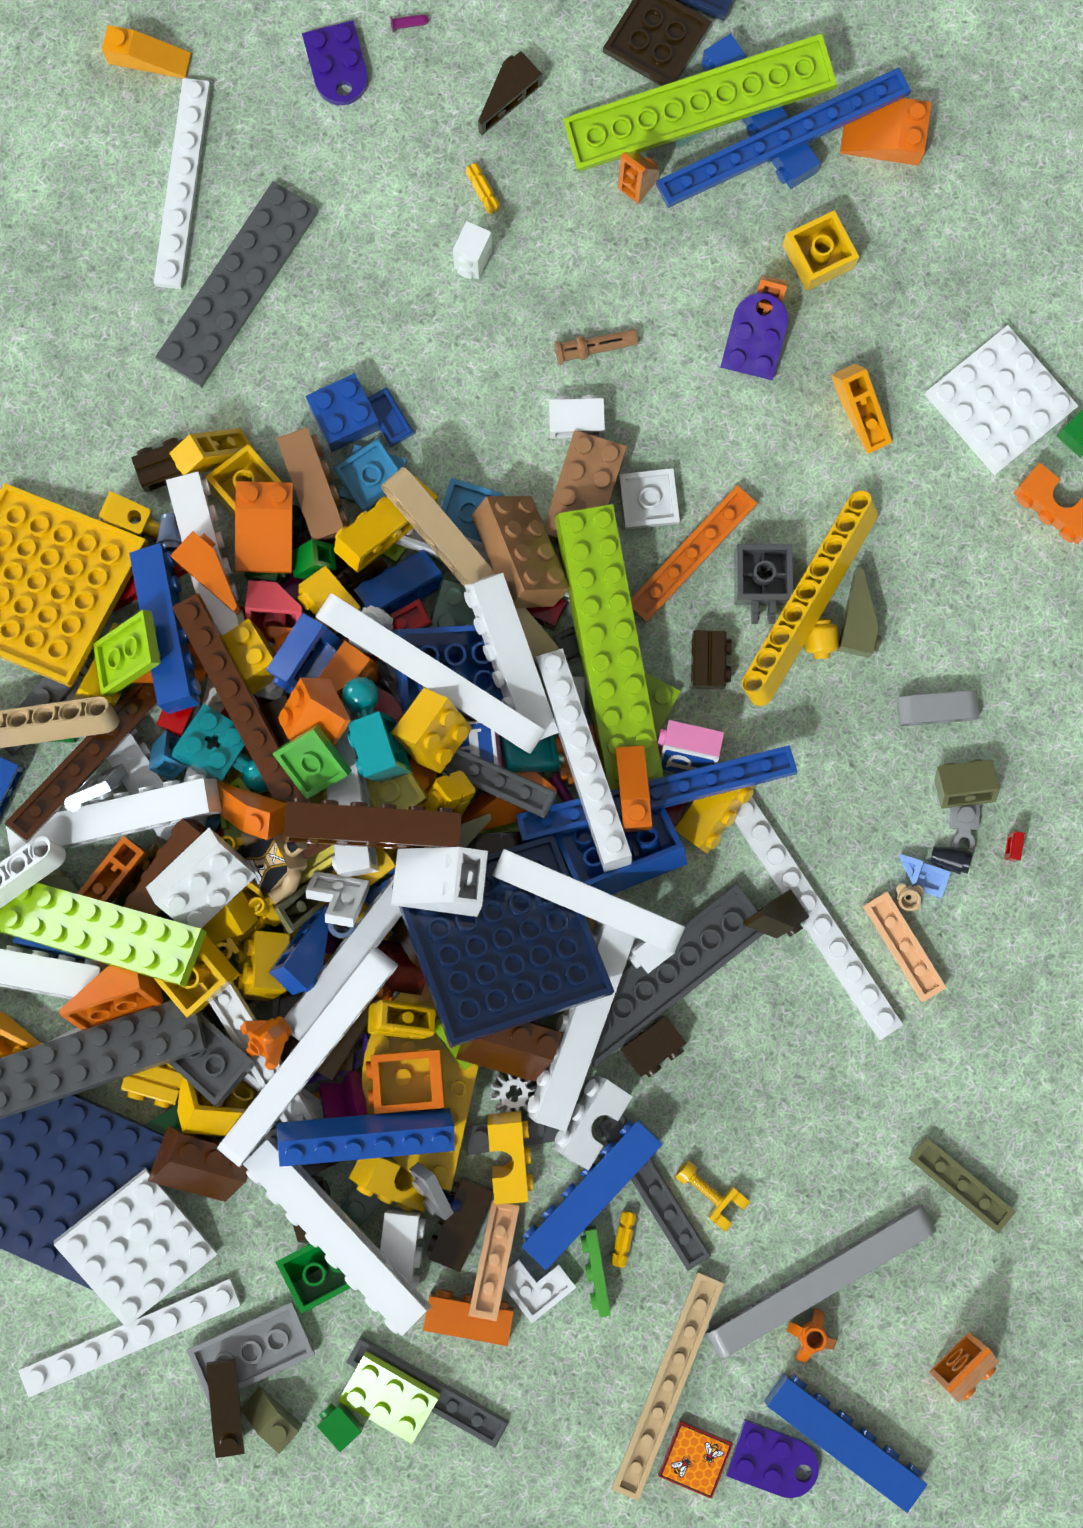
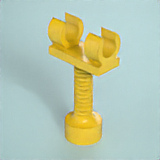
M270 905L267 915L259 917V920L244 934L232 938L228 937L214 944L217 948L221 946L226 947L221 949L220 952L228 960L232 952L235 954L240 952L238 944L255 931L263 929L266 925L276 927L282 922L274 911L273 905Z
M687 1160L674 1177L682 1184L686 1182L691 1183L709 1200L711 1199V1202L715 1203L716 1206L707 1216L726 1232L732 1223L721 1214L722 1210L731 1200L743 1210L749 1205L750 1201L733 1186L724 1196H721V1194L697 1175L696 1170L698 1167L690 1160Z

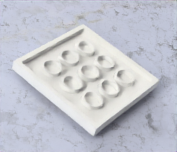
M1008 325L924 394L994 476L1078 407L1076 402Z
M147 1168L54 1240V1246L125 1327H128L217 1255L216 1249L160 1184L148 1181L150 1172Z

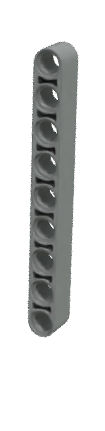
M916 1205L710 1327L705 1334L719 1358L728 1357L928 1238L937 1229L923 1205Z

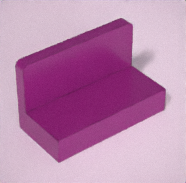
M348 1071L341 1084H320L319 1093L324 1119L368 1115L359 1071Z

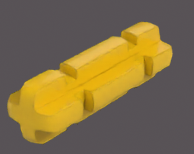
M473 163L467 166L466 174L469 180L472 181V185L481 202H484L483 206L487 213L493 214L500 209V203L497 197L494 196V192L485 175H482L479 164Z
M626 1210L621 1212V1226H618L614 1245L616 1251L613 1252L611 1259L613 1266L626 1267L628 1260L626 1254L630 1250L634 1231L632 1225L635 1226L636 1213Z

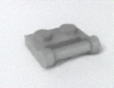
M123 764L89 777L77 792L70 794L65 799L64 804L67 810L76 812L88 800L96 797L100 801L112 795V790L121 785L120 781L127 774Z

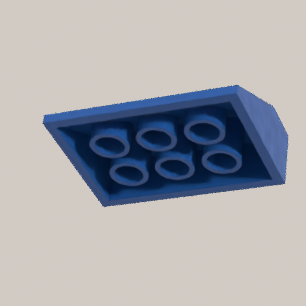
M474 625L391 630L502 702L504 697L501 688L495 685L492 673L495 672L492 663L486 659L483 652L485 643L482 634L479 635ZM394 668L402 713L404 715L425 687Z
M665 808L651 811L652 830L624 832L632 855V864L605 873L589 827L554 836L569 876L611 895L687 865L684 846Z

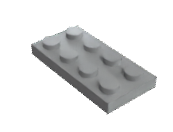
M290 1301L187 1349L209 1403L206 1362L235 1358L240 1390L316 1354L294 1301Z

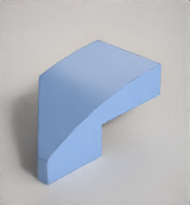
M901 854L900 860L913 886L920 885L924 890L923 893L942 899L951 872Z

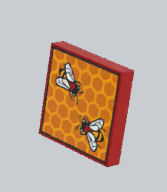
M679 1420L658 1476L712 1499L733 1443Z

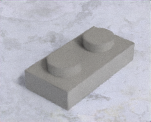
M417 1162L409 1170L414 1178L412 1182L414 1188L424 1198L422 1202L424 1208L431 1215L437 1214L444 1220L448 1219L453 1214V1211L435 1174Z

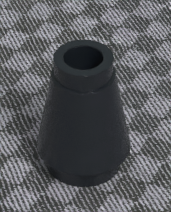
M934 846L930 862L959 875L961 873L968 874L973 852L966 851L967 848Z

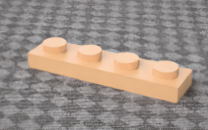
M888 892L881 894L862 906L921 1002L947 988Z
M492 1200L468 1316L497 1322L520 1206L512 1204L495 1205Z

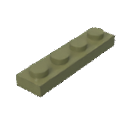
M928 1137L923 1139L908 1158L996 1233L1002 1230L1016 1212Z

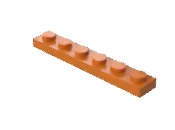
M737 485L631 598L633 612L647 623L757 506V502Z

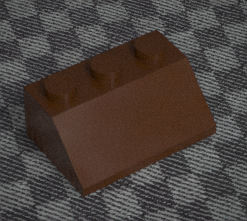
M531 1021L460 1045L456 1059L535 1081L554 1060L562 1033L551 1026Z
M168 1125L148 1181L226 1202L246 1183L248 1178L246 1171L248 1169L243 1164L238 1167L217 1149L222 1140L200 1134L183 1133L182 1129Z

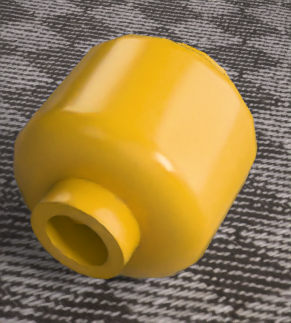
M820 618L803 645L804 651L813 654L814 659L830 658V653L837 651L839 648L838 626L835 623H831L829 618Z

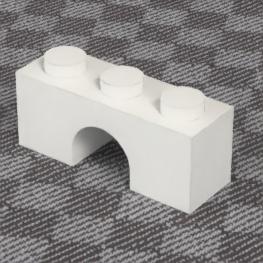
M597 1075L587 1083L584 1089L585 1094L580 1102L575 1105L567 1131L559 1130L555 1137V1143L552 1146V1149L587 1170L590 1169L603 1147L592 1136L591 1127L594 1120L601 1115H605L618 1121L632 1099V1096L609 1080Z

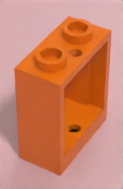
M441 1049L371 1055V1061H366L367 1079L372 1078L373 1090H368L369 1108L374 1107L375 1114L445 1107ZM429 1058L432 1101L383 1105L379 1062Z

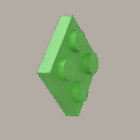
M318 724L273 752V756L306 799L345 778L352 771Z

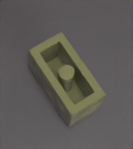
M976 759L969 763H946L942 766H937L934 781L941 809L996 802L1000 786L993 760L983 761Z

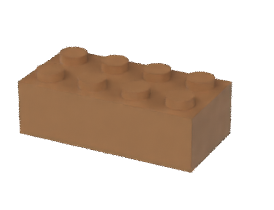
M308 427L277 437L278 445L312 539L334 544L337 532L342 527H349L350 525L344 510L338 511V508L343 506L335 485L329 486V483L334 481L326 460L320 461V458L324 457V453L317 435H311Z
M574 430L544 524L551 543L559 545L554 519L558 513L610 505L625 457L626 445Z
M486 496L471 516L494 574H504L515 608L554 607L570 587L532 496Z

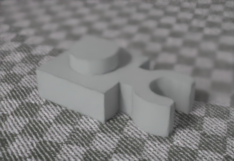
M980 804L950 808L949 829H957V834L952 840L953 847L959 848V840L965 838L968 841V849L974 848L975 839L971 835V830H979Z

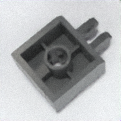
M737 544L734 550V605H751V624H758L760 619L759 605H768V623L775 624L776 605H786L793 594L792 544ZM760 570L766 571L765 575L769 574L766 580L758 576Z

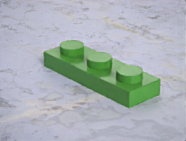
M596 1226L585 1228L586 1235L580 1236L583 1253L589 1252L590 1264H585L588 1282H594L595 1292L590 1293L592 1310H598L599 1317L611 1316Z

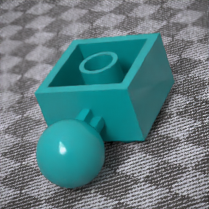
M365 677L351 679L343 688L342 699L345 706L350 711L357 713L359 719L348 724L350 731L347 732L348 741L351 747L355 748L358 759L355 760L358 772L361 776L364 775V778L378 783H384L411 773L412 769L405 749L391 734L397 725L396 719L380 711H374V707L379 699L377 686L373 681Z
M203 703L174 747L172 757L197 773L205 774L206 778L217 779L219 782H223L233 767L242 773L243 782L250 790L259 793L269 791L253 759L242 754L246 746L233 721ZM207 740H208V741H211V740L216 741V742H217L216 745H217L219 748L213 747L211 750L208 749V748H207V744H208Z

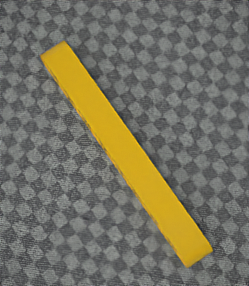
M857 491L848 498L741 682L742 688L755 706H764L773 699L876 522L878 510L868 492Z

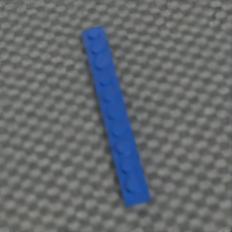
M898 67L657 180L656 186L667 208H670L910 95L911 89Z
M790 745L648 781L651 811L797 775V768ZM619 789L611 790L619 819H622ZM580 798L552 805L546 819L529 811L516 814L523 844L547 836H557L589 827Z

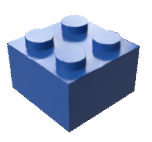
M355 373L305 396L331 453L380 430L379 421Z

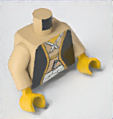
M244 832L240 833L241 836L237 838L232 836L222 837L225 842L231 840L232 848L236 851L240 845L244 844L245 847L241 851L256 874L255 880L263 897H267L265 899L254 897L249 901L248 905L250 907H255L262 903L261 909L256 911L255 915H267L270 905H277L297 891L301 873L307 867V862L302 854V851L307 848V843L283 842V833L269 840Z

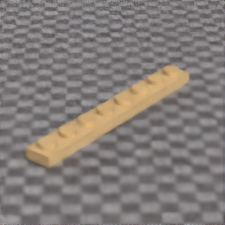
M697 1271L616 1474L612 1490L639 1501L723 1289L724 1282Z

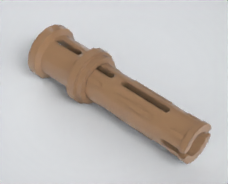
M634 328L587 339L584 336H577L576 340L561 343L559 340L554 341L556 358L559 365H563L564 361L578 358L581 361L586 360L588 355L638 345Z

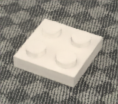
M673 468L619 474L625 530L680 523Z

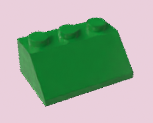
M311 1244L275 1262L301 1314L351 1288L344 1279L346 1275L339 1268H333L326 1261V1254L319 1246L314 1247Z

